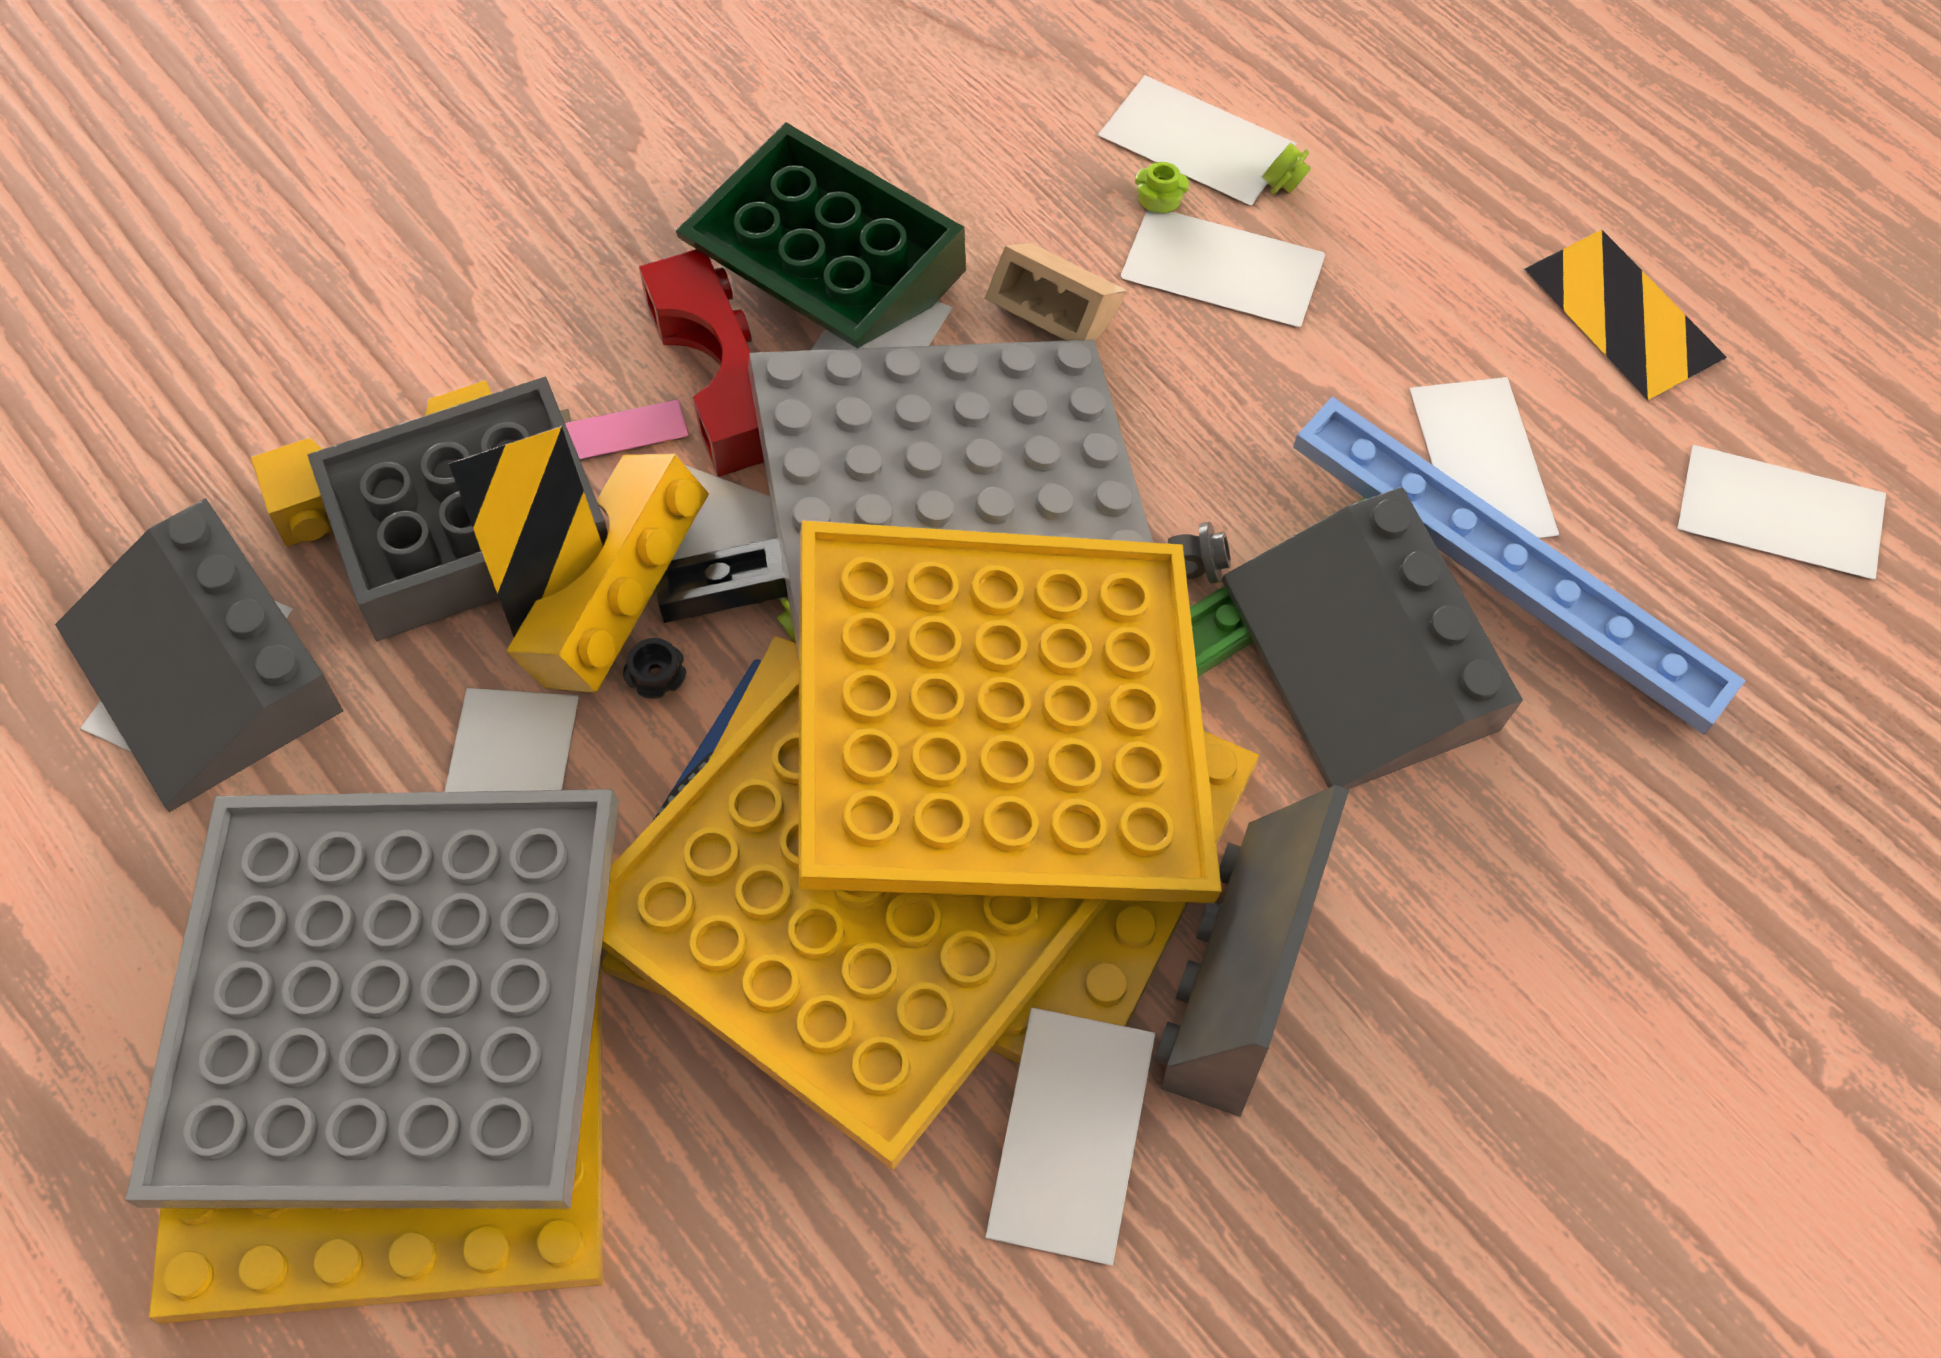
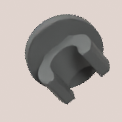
M1210 521L1200 523L1199 536L1181 534L1168 539V544L1183 545L1187 579L1200 577L1206 572L1208 581L1211 584L1218 583L1222 579V569L1231 568V555L1226 533L1224 531L1215 533Z

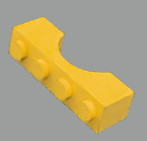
M484 380L429 398L426 415L492 394L487 381ZM311 438L250 457L268 514L286 547L302 541L307 542L319 539L326 533L333 531L307 455L323 448Z
M676 454L622 456L597 498L599 507L609 517V531L602 550L589 568L574 582L550 596L536 600L506 650L545 689L597 693L656 586L706 501L709 493Z

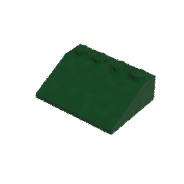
M787 122L676 229L677 238L857 349L932 308L966 271L964 226Z

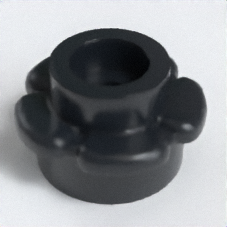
M649 638L642 640L628 654L627 663L624 665L623 670L626 684L629 687H635L637 693L644 698H661L669 690L676 691L683 684L686 677V669L682 666L684 657L676 647L664 639ZM661 668V672L657 675H652L650 670Z

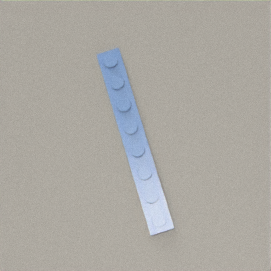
M1333 396L1297 434L1293 445L1294 449L1364 498L1369 499L1403 487L1440 551L1703 735L1715 723L1746 681Z

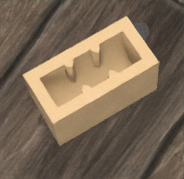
M1023 243L1004 247L984 299L1064 340H1082L1085 342V340L1092 339L1096 341L1101 336L1118 311L1127 290L1033 243Z

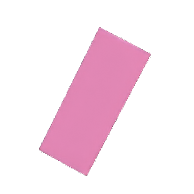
M679 399L565 423L579 459L689 436Z

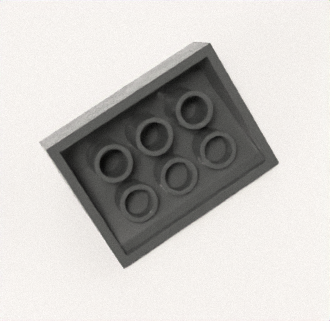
M546 376L307 454L357 604L376 642L499 599L449 463L562 426L598 534L604 546L608 535L605 520Z
M1403 487L1346 506L1223 575L1222 583L1328 788L1337 785L1350 789L1502 730L1523 701Z
M206 498L149 528L55 624L168 812L173 811L343 712L323 673Z
M1335 785L1249 822L1241 846L1228 842L1219 868L1221 882L1228 884L1222 904L1216 902L1207 903L1196 939L1208 943L1202 963L1188 960L1176 995L1177 1000L1188 1003L1181 1026L1167 1021L1154 1060L1167 1066L1161 1089L1241 1117L1269 1049L1349 789Z

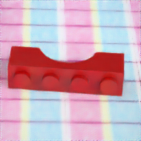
M697 249L639 266L646 304L663 345L686 346L697 349L712 357L720 365L714 379L703 390L693 396L699 432L717 476L720 477L764 463L748 373L749 353L751 351L747 343L752 342L751 332L743 310L741 308L732 310L729 301L733 300V292L724 267L721 266L714 269L710 258Z

